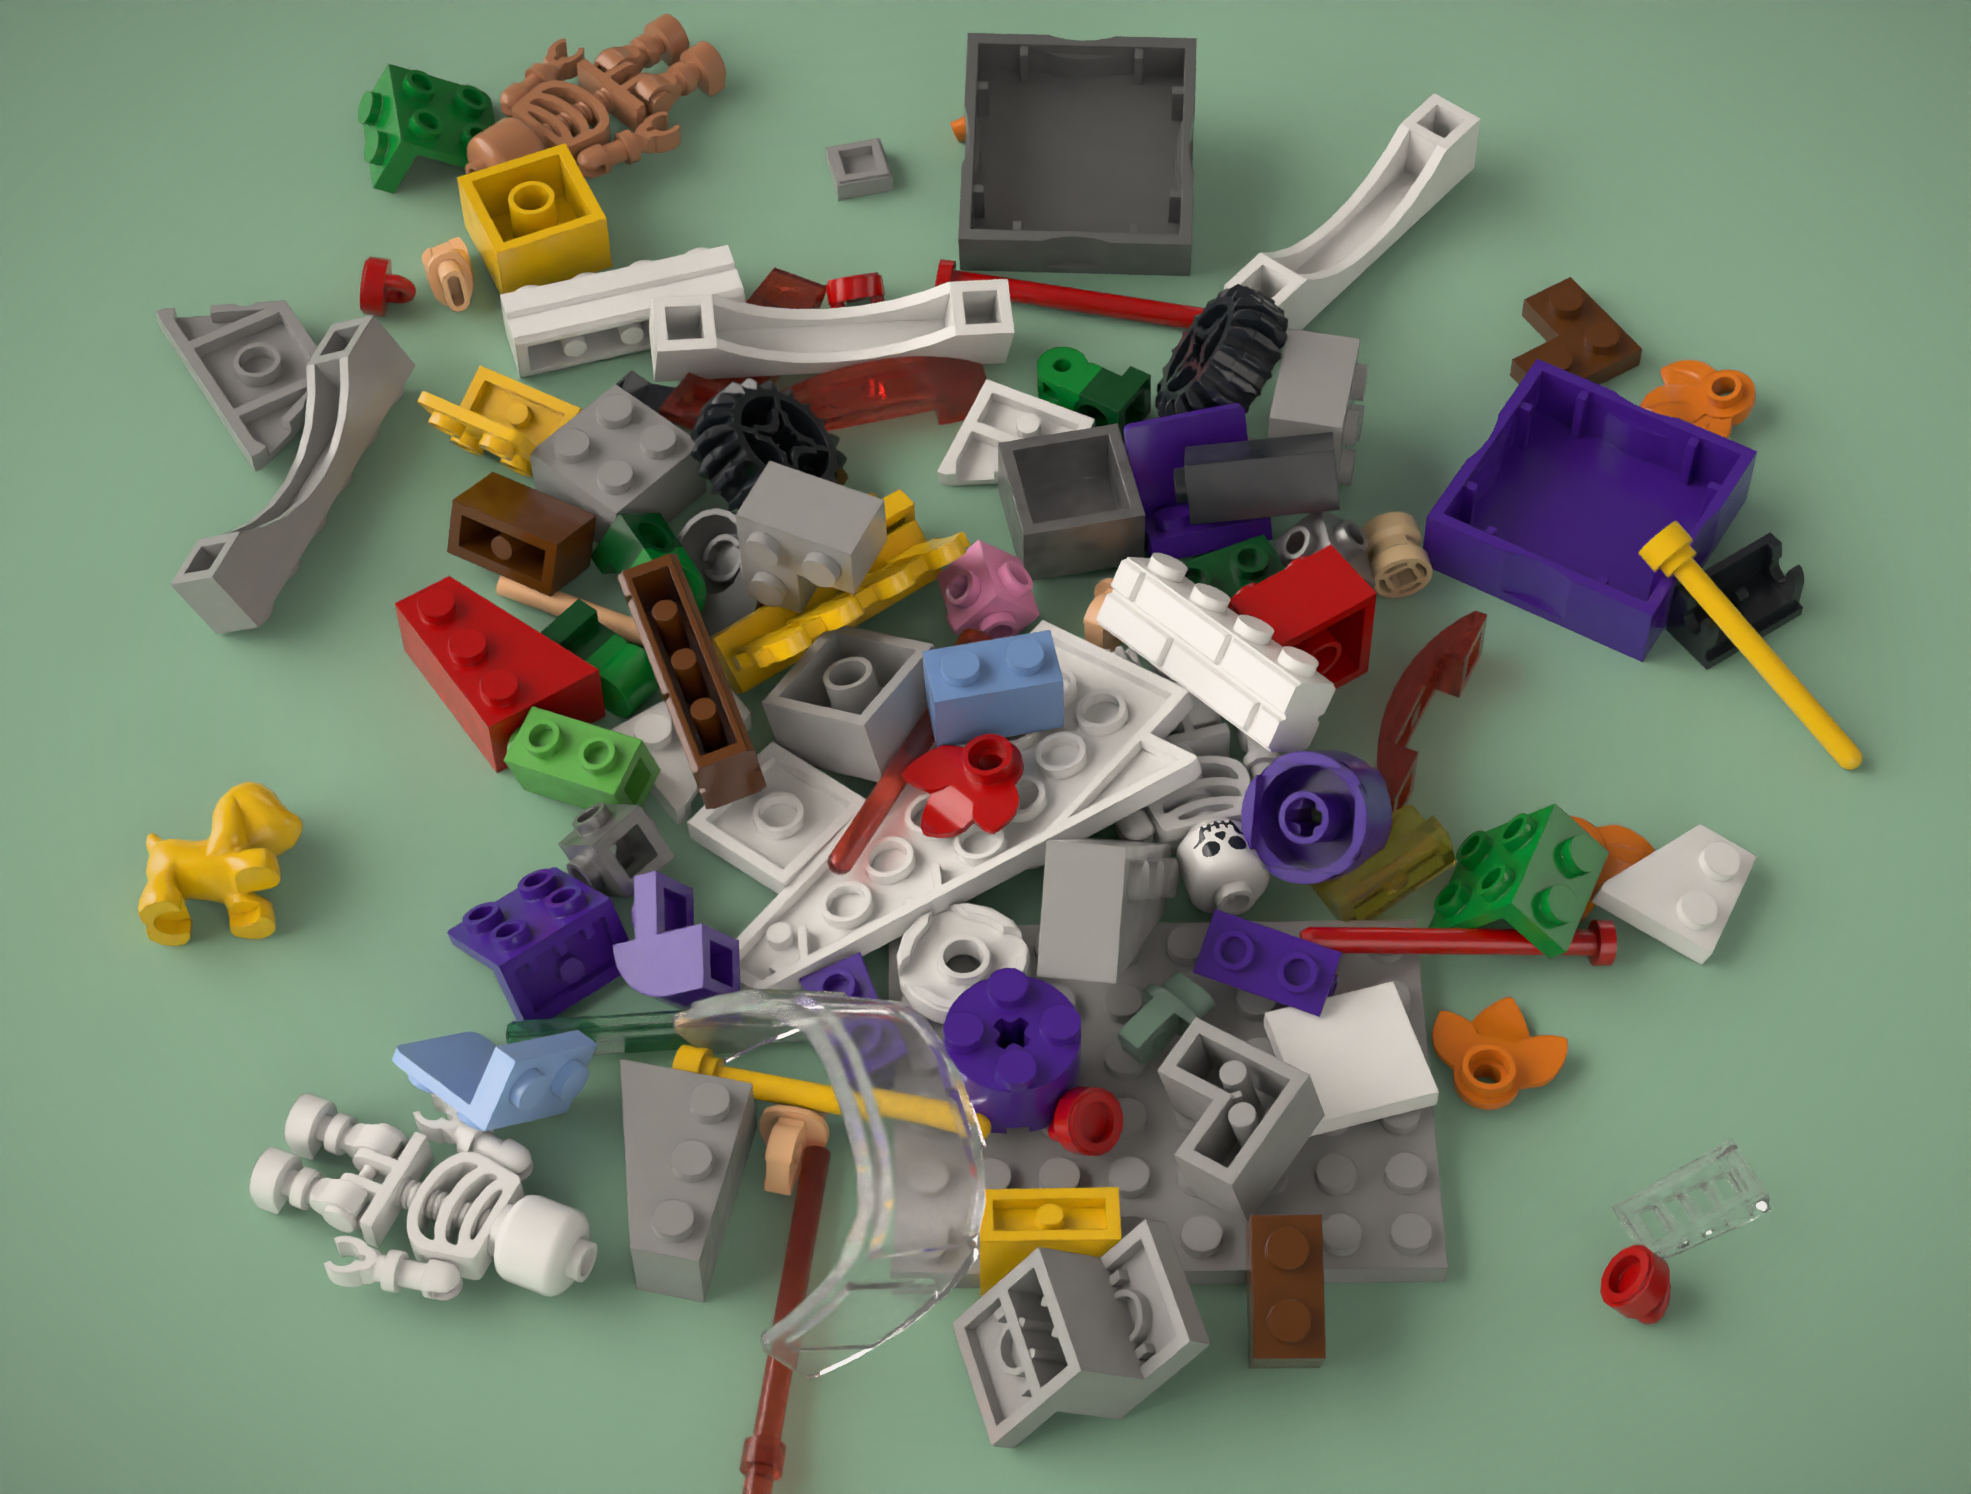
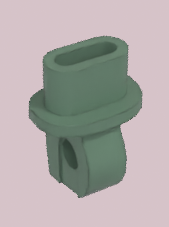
M1175 972L1161 986L1153 983L1149 984L1143 989L1145 1005L1117 1033L1122 1050L1142 1065L1151 1062L1165 1049L1176 1034L1182 1037L1195 1017L1202 1019L1214 1008L1215 1002L1206 990L1181 972Z

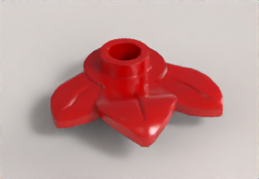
M998 734L977 736L969 741L964 748L942 745L918 757L901 774L906 783L930 794L921 819L923 835L934 838H951L966 832L974 823L989 834L994 835L1013 820L1019 809L1020 797L1015 785L1023 775L1024 763L1019 749L1009 742L1008 739Z

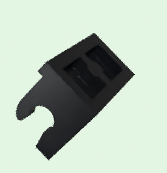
M1771 532L1704 570L1762 638L1800 616L1803 610V606L1799 604L1804 585L1803 569L1800 565H1797L1790 569L1786 576L1784 575L1779 566V559L1782 557V543ZM1682 584L1676 586L1666 630L1706 670L1739 652V649Z

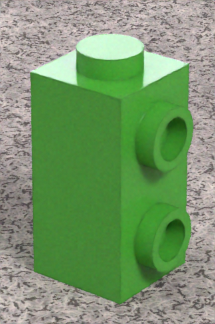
M533 706L522 726L512 733L507 746V755L504 758V762L524 790L583 809H587L599 802H604L605 804L640 805L642 808L661 771L641 739Z

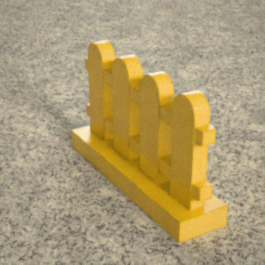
M916 520L906 522L887 533L885 545L855 595L833 587L825 588L818 586L802 614L780 606L771 607L764 605L711 636L710 639L723 672L734 693H745L797 662L822 633L836 630L843 626L856 627L937 579V575L943 571L941 567L957 560L966 553L965 548L969 547L970 543L964 532H959L942 539L939 537L933 538L927 542Z

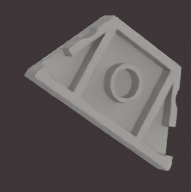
M285 300L256 302L250 306H239L236 304L211 305L210 316L177 318L175 308H164L156 311L160 329L253 470L257 472L263 469L304 427L307 404L306 365L318 348Z

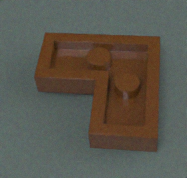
M1571 277L1524 299L1522 317L1547 342L1512 359L1510 376L1518 384H1520L1536 359L1599 385L1640 364L1642 348Z

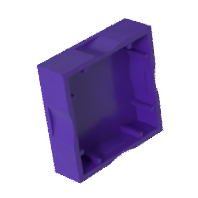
M1536 359L1499 412L1496 425L1488 440L1464 462L1427 515L1423 549L1427 551L1433 570L1643 662L1668 623L1675 587L1681 583L1674 575L1667 578L1661 570L1655 573L1638 552L1661 530L1672 522L1678 521L1693 538L1690 546L1697 553L1693 559L1703 568L1747 499L1758 451L1682 419L1646 410L1626 400L1613 390Z

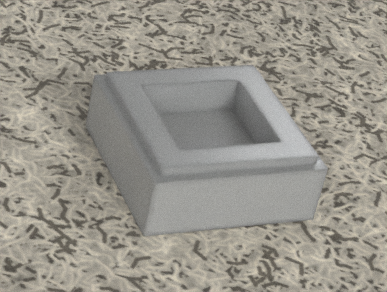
M880 138L825 147L826 163L838 201L893 191V176Z

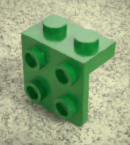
M389 63L374 89L365 92L358 108V121L360 124H363L366 141L364 160L369 163L372 186L374 189L393 194L417 155L465 168L469 163L467 159L468 143L475 135L495 124L492 102L485 92L471 85H461L430 76L420 70H410Z
M1552 804L1530 814H1518L1509 822L1485 832L1478 830L1469 835L1458 848L1456 853L1458 863L1449 883L1440 891L1434 901L1433 907L1436 911L1428 928H1478L1503 918L1546 957L1552 958L1566 953L1609 851L1557 804Z

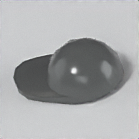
M720 508L704 510L698 513L686 523L677 537L705 583L706 600L700 614L709 636L715 635L760 608L761 603L754 597L745 594L736 514Z

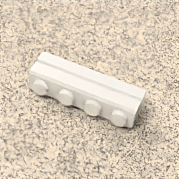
M728 245L711 249L704 247L695 248L686 254L656 261L640 260L634 262L629 267L597 274L585 272L570 280L542 286L526 285L515 292L500 295L506 335L519 378L651 349L649 322L652 297L714 294L733 301L746 303L744 288Z
M1153 553L1151 558L1127 557V559L1122 560L1111 584L1113 591L1106 595L1096 618L1099 622L1098 624L1269 752H1297L1309 748L1320 724L1318 718L1325 713L1336 690L1331 681L1316 671L1319 665L1318 660L1305 651L1290 646L1282 647L1271 639L1274 629L1264 621L1249 615H1238L1228 608L1230 597L1221 590L1210 585L1195 584L1185 577L1188 568L1181 561L1162 553Z

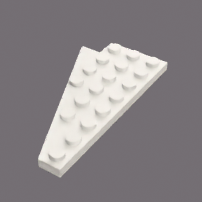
M1042 620L1030 633L1051 631L1063 677L1064 727L1005 737L1019 749L1024 763L1023 775L1015 785L1020 797V805L1013 820L994 835L984 832L976 823L966 832L951 838H934L923 835L921 819L930 794L906 783L901 773L918 757L937 748L934 734H932L736 938L739 940L741 994L767 1008L802 989L800 978L859 952L863 957L902 936L919 917L933 910L934 915L949 911L950 905L963 904L1027 869H1035L1045 864L1046 840L1087 838L1196 780L1202 774L1198 756L1164 740L1194 708L1191 693L1174 682ZM967 744L956 745V746H959V747H963V748H964Z

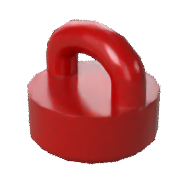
M371 256L366 259L360 284V310L363 314L385 317L388 303L405 304L415 298L416 287L412 281L403 276L392 274L391 259Z
M879 272L829 280L827 281L828 284H825L830 308L845 307V303L870 299L871 304L885 301L882 275H879Z
M1077 1086L1067 1091L1059 1100L1054 1112V1119L1047 1130L1048 1136L1051 1140L1059 1142L1065 1150L1073 1154L1101 1156L1109 1152L1116 1145L1122 1133L1123 1112L1120 1102L1113 1093L1104 1088Z
M1632 1245L1621 1250L1611 1259L1601 1278L1600 1293L1603 1302L1624 1317L1637 1319L1646 1325L1657 1323L1665 1315L1671 1291L1670 1269L1667 1261L1644 1245Z

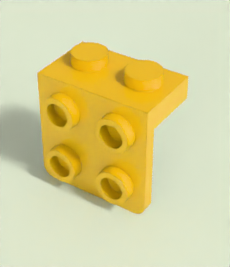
M481 365L460 406L425 391H422L417 401L419 405L431 414L428 423L434 428L450 435V442L480 457L487 450L501 457L500 463L503 466L528 478L533 477L530 460L533 450L582 411L581 408Z

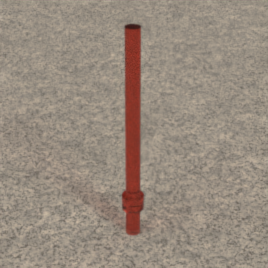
M808 1146L804 1149L753 1436L745 1439L739 1470L745 1476L742 1494H772L773 1482L780 1479L783 1473L787 1447L781 1441L831 1158L830 1151L822 1146Z

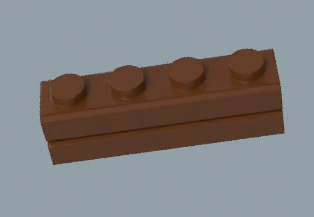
M669 553L622 571L617 578L705 808L716 809L761 792L767 785L760 764L677 554Z

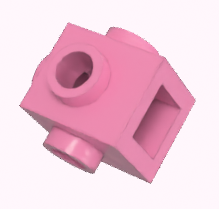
M977 540L966 550L963 556L953 561L937 575L948 611L946 614L947 621L954 633L964 640L980 642L1016 636L1040 616L1032 593L1033 581L1024 568L1022 559L981 540Z

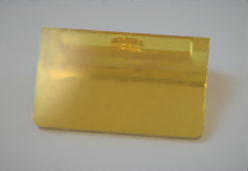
M1405 805L1392 814L1391 831L1384 849L1336 881L1309 885L1337 920H1343L1344 923L1351 920H1373L1456 864L1449 833L1434 815L1425 820L1413 805Z

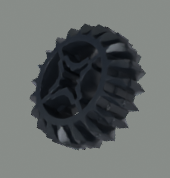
M1240 284L1221 291L1216 299L1208 301L1202 313L1194 316L1193 323L1187 331L1182 332V338L1178 345L1171 350L1172 356L1169 362L1162 368L1164 376L1157 384L1158 394L1155 398L1158 416L1166 417L1232 403H1239L1245 409V414L1248 413L1251 403L1257 396H1261L1263 386L1267 380L1272 378L1271 372L1275 364L1281 359L1280 349L1284 346L1285 341H1287L1288 319L1284 316L1285 311L1275 305V301L1261 291L1257 292L1248 286Z
M748 378L741 384L731 382L714 397H711L701 408V414L696 418L694 429L690 433V437L695 443L690 455L701 463L697 475L710 480L713 485L710 495H721L728 502V511L739 510L769 461L842 486L849 478L843 469L848 458L844 453L836 449L840 438L837 435L828 433L825 428L827 419L817 418L810 411V402L802 404L797 401L790 388L779 392L770 380L761 385L751 378Z

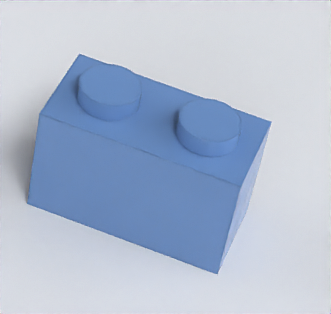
M1050 630L922 651L925 699L936 747L967 744L975 737L983 734H998L1003 737L1064 727L1063 677Z

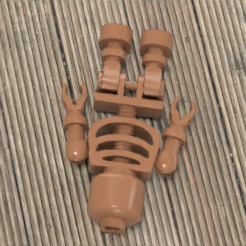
M663 14L644 27V34L634 38L631 41V45L611 47L603 50L597 56L594 65L585 59L584 48H578L576 54L568 57L566 38L559 39L549 47L542 64L534 63L526 70L525 79L521 83L514 82L500 95L501 111L507 118H503L471 139L467 146V159L469 163L465 166V172L469 174L566 143L583 176L593 179L611 172L612 166L623 161L627 165L640 161L642 153L652 154L671 151L681 143L680 125H674L673 128L669 129L668 112L672 108L673 103L678 100L680 95L687 96L697 88H700L701 91L707 93L710 97L725 89L726 69L718 51L706 41H700L689 48V40L683 26L670 14ZM660 60H663L665 64L670 66L667 72L660 74L641 73L644 68H651L658 64ZM578 76V85L565 82L566 79L569 80ZM608 113L612 114L634 132L632 133L628 129L615 134L614 141L611 142Z

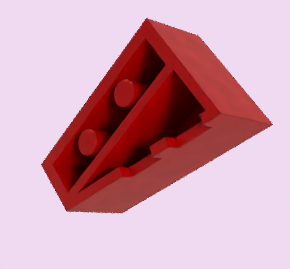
M451 576L395 603L405 652L496 773L508 768L504 758L507 755L509 739L512 733L522 726L532 706L589 724L606 716L599 669Z

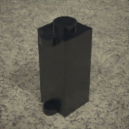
M1333 432L1185 447L1184 467L1174 468L1177 505H1189L1191 525L1340 510Z

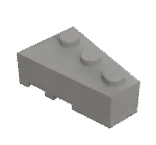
M1104 838L1046 840L1037 977L1117 984L1165 912L1167 898H1174L1176 895L1179 865L1177 859L1170 858L1171 844Z
M620 1059L630 1250L637 1290L705 1302L757 1129L753 1084Z

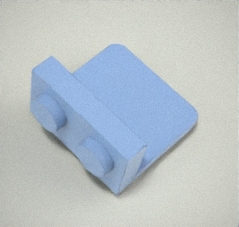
M579 1030L500 1046L495 1045L479 1033L468 1031L398 1045L392 1061L409 1074L408 1079L415 1087L427 1093L437 1095L457 1110V1116L464 1124L486 1132L567 1113L573 1098L581 1092L588 1080L589 1070L587 1067L598 1044Z

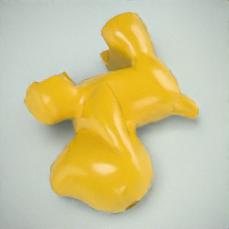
M246 781L232 787L218 800L212 814L211 834L206 840H163L156 833L149 834L146 841V847L150 854L146 867L148 882L141 894L138 905V914L141 921L146 925L149 940L166 946L184 945L190 940L192 919L185 904L188 899L215 901L225 904L229 916L230 931L234 936L246 939H262L270 936L275 932L276 928L273 904L254 891L270 889L279 884L281 871L277 857L294 847L301 837L303 831L302 819L289 811L276 793L264 784Z

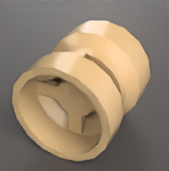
M1399 511L1387 512L1366 522L1361 530L1368 541L1366 553L1376 584L1374 587L1375 591L1384 597L1401 598L1423 589L1431 580L1433 570L1427 551L1420 547L1422 537L1416 519L1408 513Z

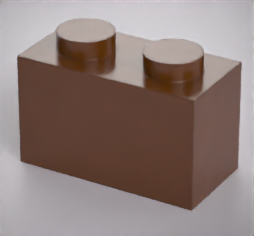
M491 472L452 500L447 552L551 597L590 567L597 515L498 473Z
M1322 1214L1250 1215L1245 1227L1249 1369L1320 1368L1326 1359Z

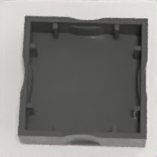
M968 33L964 100L966 139L965 158L961 167L958 233L960 270L1190 276L1197 38L1115 36L1106 39L1081 41L1038 34Z

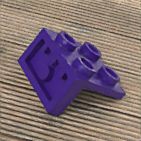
M1239 403L1130 423L1124 427L1126 453L1145 512L1144 549L1150 558L1153 553H1162L1179 559L1214 552L1263 534L1268 541L1273 540L1271 517L1191 525L1189 505H1177L1174 468L1184 467L1185 447L1248 440L1245 409Z
M557 867L536 870L526 875L519 881L517 889L495 902H486L475 906L463 916V922L447 931L454 946L493 970L518 1025L528 1032L538 1028L621 976L615 962L613 945L629 941L611 899Z

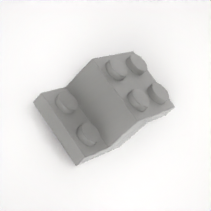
M1150 1219L1143 1220L1102 1257L1038 1247L952 1323L991 1445L1011 1449L1016 1447L1057 1411L1120 1420L1211 1345L1166 1222Z

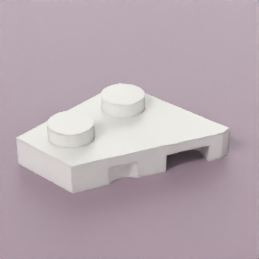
M986 379L937 471L939 483L945 486L997 484L998 443L1096 427L1095 419Z
M1699 824L1604 882L1595 893L1591 902L1698 964L1703 965L1714 951L1757 856Z

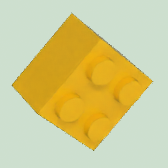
M566 143L457 177L465 227L500 295L515 292L526 285H547L573 279L581 273H595L612 267L607 218Z

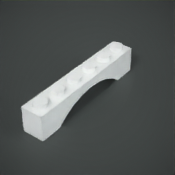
M1434 93L1399 125L1387 148L1368 176L1347 202L1327 222L1311 235L1291 247L1276 252H1260L1224 285V290L1240 284L1248 286L1257 292L1261 291L1275 301V305L1285 311L1284 316L1288 319L1289 329L1302 330L1474 169L1481 118Z
M1008 279L947 282L929 290L894 300L830 309L764 307L733 301L714 294L652 297L649 322L654 382L1006 363L1015 333Z

